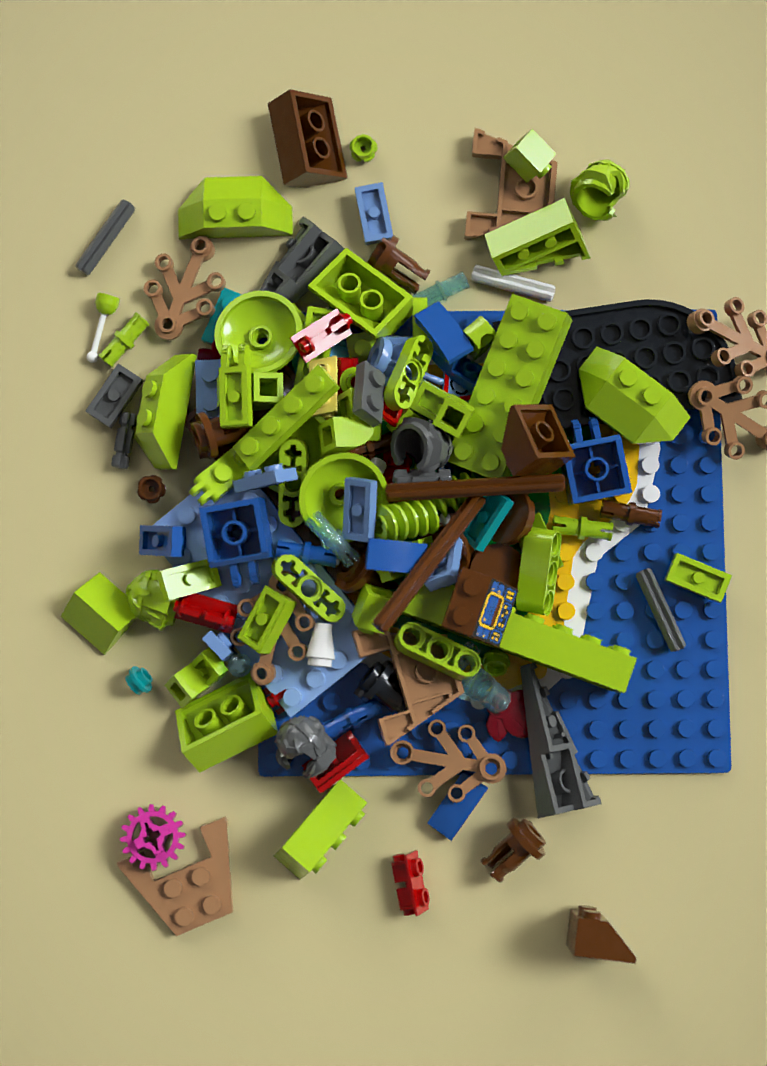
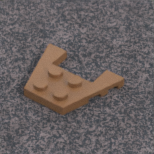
M474 128L472 157L501 160L497 214L467 211L464 240L484 237L486 233L554 203L558 162L551 160L549 164L552 167L542 178L539 179L535 176L526 183L503 159L513 145L508 144L507 140L500 137L494 138L485 134V131Z
M360 630L352 631L351 634L359 659L385 651L390 652L407 711L377 720L385 746L394 743L464 693L460 680H456L398 651L394 644L396 633L388 631L385 634L377 632L367 634ZM403 633V640L407 645H416L417 639L413 633ZM440 634V635H442V636L448 638L447 634ZM432 645L430 648L432 656L437 659H443V649L438 645Z
M226 816L200 827L211 857L162 878L154 879L149 864H147L145 869H140V860L133 864L130 863L131 856L117 862L118 868L176 936L233 912L228 820Z

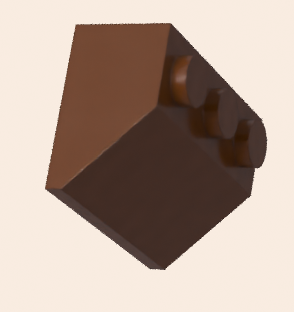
M289 89L267 103L284 185L307 188L343 181L348 178L331 97Z

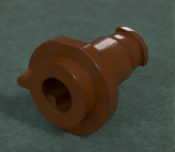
M393 235L390 240L383 237L370 255L367 263L398 284L408 287L412 290L411 293L415 295L419 290L420 284L396 269V264L400 263L423 280H426L430 270L423 269L414 259L395 247L399 241L398 237Z
M204 411L196 413V422L191 423V432L200 459L217 458L218 447L238 442L253 428H241L224 433L223 428L220 426V416L209 419Z
M359 549L347 554L341 560L336 571L337 578L334 585L345 593L360 592L366 583L387 590L396 589L399 586L396 582L391 581L382 583L380 575L376 570L365 569L367 549Z
M512 818L507 823L511 833L494 847L487 858L483 857L481 859V863L484 866L488 865L493 869L512 850L514 851L490 873L499 883L503 882L504 877L508 873L515 871L531 855L538 860L546 855L543 848L546 841L530 820L522 819L519 821L516 818Z

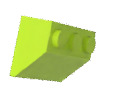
M345 248L308 285L310 291L334 309L337 308L343 315L348 313L353 323L374 339L394 334L412 316L413 296L348 248Z
M250 673L189 703L184 708L175 710L182 754L199 773L278 733L274 712L261 686L252 680Z

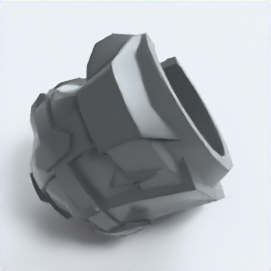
M404 418L402 423L392 432L390 445L394 463L396 466L403 465L407 454L414 458L417 464L416 467L420 471L429 473L443 468L453 450L449 433L433 425L434 420L426 421L419 418Z
M300 715L299 717L290 718L280 726L275 738V743H277L278 747L275 758L278 764L287 770L291 768L290 764L294 757L301 754L309 756L312 760L306 764V770L302 771L305 779L324 772L337 757L335 755L337 744L324 731L325 727L316 717Z

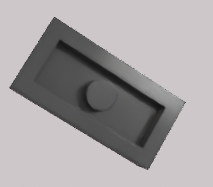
M365 360L356 365L352 413L371 427H375L382 423L386 376Z
M117 364L86 409V412L112 429L120 414L125 410L144 382L143 379L122 365Z

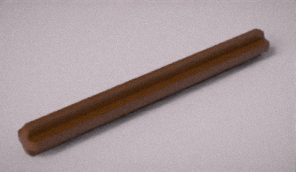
M563 474L391 483L385 487V496L387 501L393 502L560 492L565 488V478Z
M483 496L467 497L373 620L372 624L379 632L387 633L484 506L486 499Z

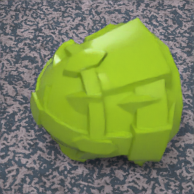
M604 159L590 163L586 170H583L580 175L571 180L570 196L572 204L584 216L593 220L608 221L613 217H617L614 214L615 209L613 206L629 190V177L625 169L612 162V160Z
M147 570L127 585L125 594L127 595L131 612L137 618L163 631L167 626L174 625L176 612H173L176 600L179 601V598L164 602L156 575L159 570Z

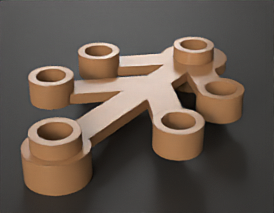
M198 236L191 242L190 250L192 256L180 283L173 269L174 262L172 258L165 253L159 254L156 257L155 266L163 273L173 297L169 310L162 297L163 287L157 280H149L144 285V292L152 299L158 314L154 325L155 331L164 340H174L181 335L185 325L201 318L213 316L215 306L206 298L199 300L196 308L182 314L181 312L185 304L213 291L220 292L226 286V280L222 274L213 272L208 276L207 281L192 287L202 262L210 260L215 254L214 244L206 236ZM200 243L206 244L203 250H197V246ZM163 260H169L166 267H160V263ZM220 278L221 283L218 286H213L212 281ZM152 286H158L155 293H149V289ZM203 305H210L209 311L201 312ZM167 321L173 322L170 329H164V324Z
M733 297L724 304V310L730 316L736 331L716 321L710 310L701 308L692 312L687 318V325L694 334L700 335L710 331L734 344L730 348L722 347L711 354V361L716 367H723L729 364L732 359L750 352L757 356V359L753 361L744 360L736 364L734 369L736 376L751 377L755 374V371L760 369L767 371V330L765 328L767 315L764 311L756 310L747 317L748 325L754 329L759 343L755 342L742 316L745 306L738 297Z
M737 376L733 381L716 386L708 381H698L690 388L688 398L690 404L700 411L703 427L701 437L703 442L709 445H717L722 440V432L714 427L713 409L720 413L726 444L724 453L727 457L737 460L745 452L743 444L738 442L735 424L756 436L755 441L757 445L767 450V426L763 427L741 413L757 407L767 409V402L765 404L762 403V398L764 395H767V391L761 390L754 396L725 403L719 397L733 392L748 394L753 388L752 380L746 376ZM744 380L745 387L741 390L739 385L740 382ZM704 391H707V398L702 401L701 395ZM714 431L715 437L710 441L709 434ZM736 445L737 452L732 455L731 449Z
M282 570V575L291 574L295 579H297V577L292 572ZM272 575L269 580V587L297 602L293 610L296 616V628L302 632L311 630L315 623L314 617L306 612L300 600L288 589L281 591L278 588L279 581ZM261 593L251 599L241 600L237 605L238 613L243 617H248L250 613L243 611V604L249 602L253 608ZM302 617H307L310 620L308 628L301 626L300 619ZM287 621L281 635L289 647V657L294 661H300L306 656L307 646L299 641ZM242 627L234 629L230 635L231 642L236 646L245 645V643L236 640V633L241 631ZM276 643L269 654H261L259 662L255 663L251 668V678L258 685H267L276 677V668L272 663ZM295 646L302 648L303 654L301 657L294 655L293 649ZM259 668L266 670L267 676L265 679L259 678L257 674Z
M438 719L429 723L428 732L433 738H437L447 754L413 749L412 745L405 740L395 742L390 749L391 758L398 765H407L411 761L445 767L430 779H424L419 783L418 791L425 798L432 797L438 787L462 770L475 773L460 785L454 784L448 789V797L454 803L462 802L466 794L482 782L495 784L500 782L506 774V764L503 758L497 754H488L475 736L474 728L467 724L462 725L458 729V739L468 744L477 760L463 756L446 732L444 722ZM436 723L441 724L443 727V731L440 734H434L431 731V727ZM466 728L472 731V737L467 740L461 737V731ZM400 748L408 750V756L405 759H400L397 756V751ZM487 764H495L497 772L492 775L488 774L485 770ZM424 783L432 784L433 790L431 793L425 794L422 792L421 787ZM460 788L463 792L460 799L452 798V789Z

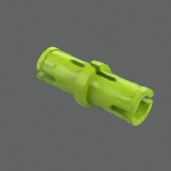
M135 312L134 316L120 332L117 330L113 334L115 338L98 356L113 368L114 364L128 348L131 350L135 346L133 344L135 340L150 324Z
M557 515L553 517L552 523L563 524L564 527L552 526V530L560 531L562 535L577 536V539L584 540L585 537L607 541L612 539L613 533L601 532L600 529L613 530V522L591 521L583 516H580V519Z

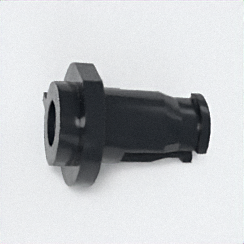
M390 660L385 661L383 664L377 661L366 672L353 693L365 703L375 698L393 713L397 714L407 711L398 678L392 674L394 670L393 663Z

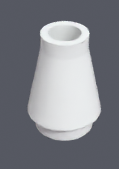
M314 623V630L305 658H308L307 665L332 667V660H335L332 624Z

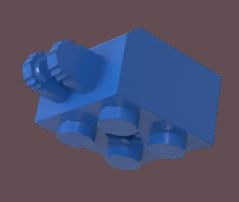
M596 416L589 417L588 425L592 440L583 441L582 428L578 419L571 421L574 443L570 445L576 457L561 467L565 478V490L569 506L632 493L622 439L619 434L602 438ZM591 463H594V467L599 466L600 468L596 478L592 477V474L590 475L588 472Z
M256 497L199 508L210 568L229 565L233 586L240 588L243 580L239 563L247 562L251 583L253 585L260 584L257 560L275 557L265 498ZM237 524L243 531L239 541L238 537H233L232 531L237 530Z

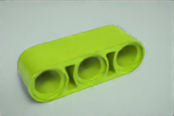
M532 526L531 531L527 536H524L517 588L519 591L516 596V608L518 610L545 616L550 614L554 602L562 537L560 531Z
M412 622L403 625L395 635V647L402 654L456 680H468L480 670L481 660L476 652L417 623ZM403 633H413L417 639L416 645H407L403 640ZM432 645H438L443 649V659H437L432 656L430 651ZM459 658H465L470 662V672L460 670L458 666Z

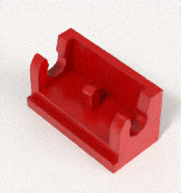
M351 730L334 741L337 744L335 747V755L337 757L328 768L319 775L309 778L320 794L369 758L368 753ZM310 759L302 765L304 768L303 770H306V764L310 762L312 759Z

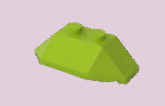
M263 176L205 177L178 209L179 239H195L198 236H206L208 238L293 236L292 206Z
M596 346L578 370L585 408L632 444L673 441L691 418L673 393L625 357Z
M195 354L174 355L145 377L134 439L155 469L177 470L195 360L197 358Z

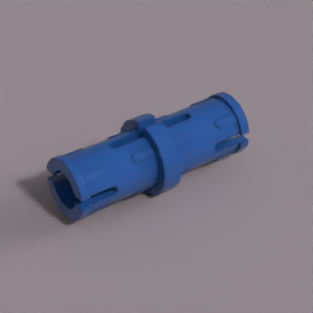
M278 540L275 558L280 555L290 554L296 556L306 566L311 563L336 568L337 548L312 546V542L299 544Z
M372 698L368 702L353 708L350 706L345 708V712L322 722V725L325 727L326 734L333 739L352 728L355 730L360 728V724L383 714V711L378 701Z

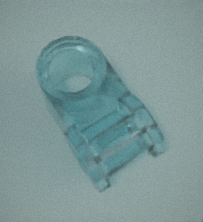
M481 667L477 674L468 680L461 681L464 694L473 701L479 702L493 713L502 712L510 703L511 696L509 691Z

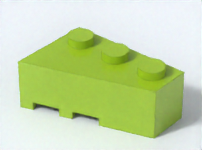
M565 198L484 234L491 257L501 276L536 270L537 265L554 262L555 266L564 264V259L581 256L582 260L590 259L583 236Z
M340 779L311 811L303 823L293 832L286 843L275 853L274 857L299 879H302L311 870L316 874L326 863L327 859L324 855L330 847L336 850L347 837L343 832L349 824L355 827L364 817L365 813L362 809L367 802Z

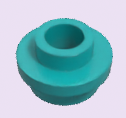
M133 666L125 677L128 686L138 695H141L143 692L148 693L152 690V676L145 668Z

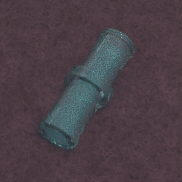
M320 511L312 515L320 524L319 526L313 519H307L305 525L323 542L322 547L325 550L329 549L344 564L345 568L353 564L345 555L346 553L357 561L360 554L342 537L343 532L340 529L336 530Z

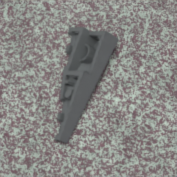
M304 216L299 221L301 229L295 239L289 238L286 246L289 248L286 255L280 262H275L259 290L280 294L291 303L297 302L309 291L308 285L344 250L334 238L324 233L316 224Z
M536 663L520 666L538 818L602 804L600 797L593 795L587 783L591 779L588 772L582 771L576 760L575 754L578 751L559 711H553L546 697L550 694L547 686H541L535 674Z

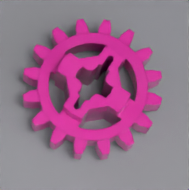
M154 804L149 805L148 812H145L141 807L137 808L139 816L135 817L129 814L127 817L132 823L130 826L122 825L121 827L127 832V836L121 837L120 841L128 845L122 850L123 854L132 853L129 860L132 864L140 860V869H145L147 864L150 863L152 871H157L158 863L160 862L165 868L169 867L167 859L171 857L174 860H178L179 857L175 853L176 849L185 848L184 845L179 843V839L186 837V833L179 832L178 830L184 825L183 821L174 822L177 813L173 811L166 815V806L163 805L159 811H156ZM150 817L162 818L168 824L162 826L154 825ZM140 824L142 828L140 835L133 840L135 829ZM149 828L153 832H160L161 836L157 838V846L151 842H146V839L150 836ZM173 834L171 847L166 852L165 843L167 837ZM145 848L150 849L156 858H147L138 851Z

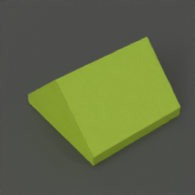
M101 572L73 593L61 614V617L104 655L137 619L131 612L127 595Z

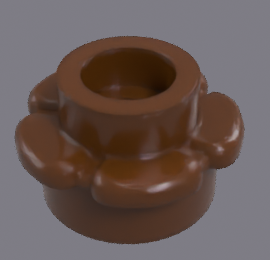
M157 475L143 477L138 483L137 490L140 499L147 500L151 504L159 502L160 498L166 493V486L162 483L163 480ZM150 487H154L153 492L149 491Z

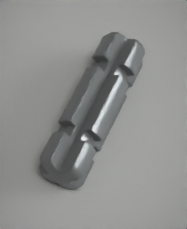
M122 412L120 414L119 424L121 428L117 429L114 446L116 455L112 457V467L118 469H127L129 467L130 457H128V453H131L135 434V430L132 429L133 426L136 427V414L130 412Z
M407 469L394 470L392 480L393 483L451 480V472L449 469H438L437 472L429 473L418 469H410V472H407Z

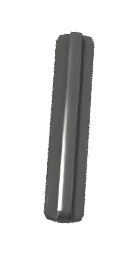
M124 199L119 202L76 263L77 269L83 274H91L134 213L135 208L130 202Z
M646 568L636 573V578L669 650L676 652L683 649L686 643L652 570Z

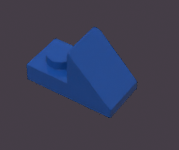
M140 525L139 555L184 556V548L186 549V527Z

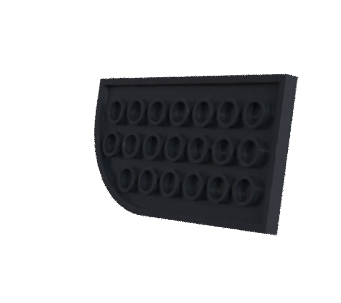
M644 299L563 311L568 313L573 321L539 404L553 405L563 430L571 429V421L577 419L581 427L589 426V417L595 415L585 408L578 370L596 346L628 359L673 393L686 411L696 409L690 404L688 392L696 382L708 381L716 386L733 381L737 377L734 370L736 364L735 360L732 359L729 364L723 367H716L711 361V354L722 347L729 348L726 341L710 331L700 335L694 334L687 325V318L694 311L673 302ZM501 321L492 322L495 332H497ZM707 391L702 393V401L707 398ZM733 392L719 397V399L725 403H730L742 399V394ZM597 418L599 424H604L603 421Z

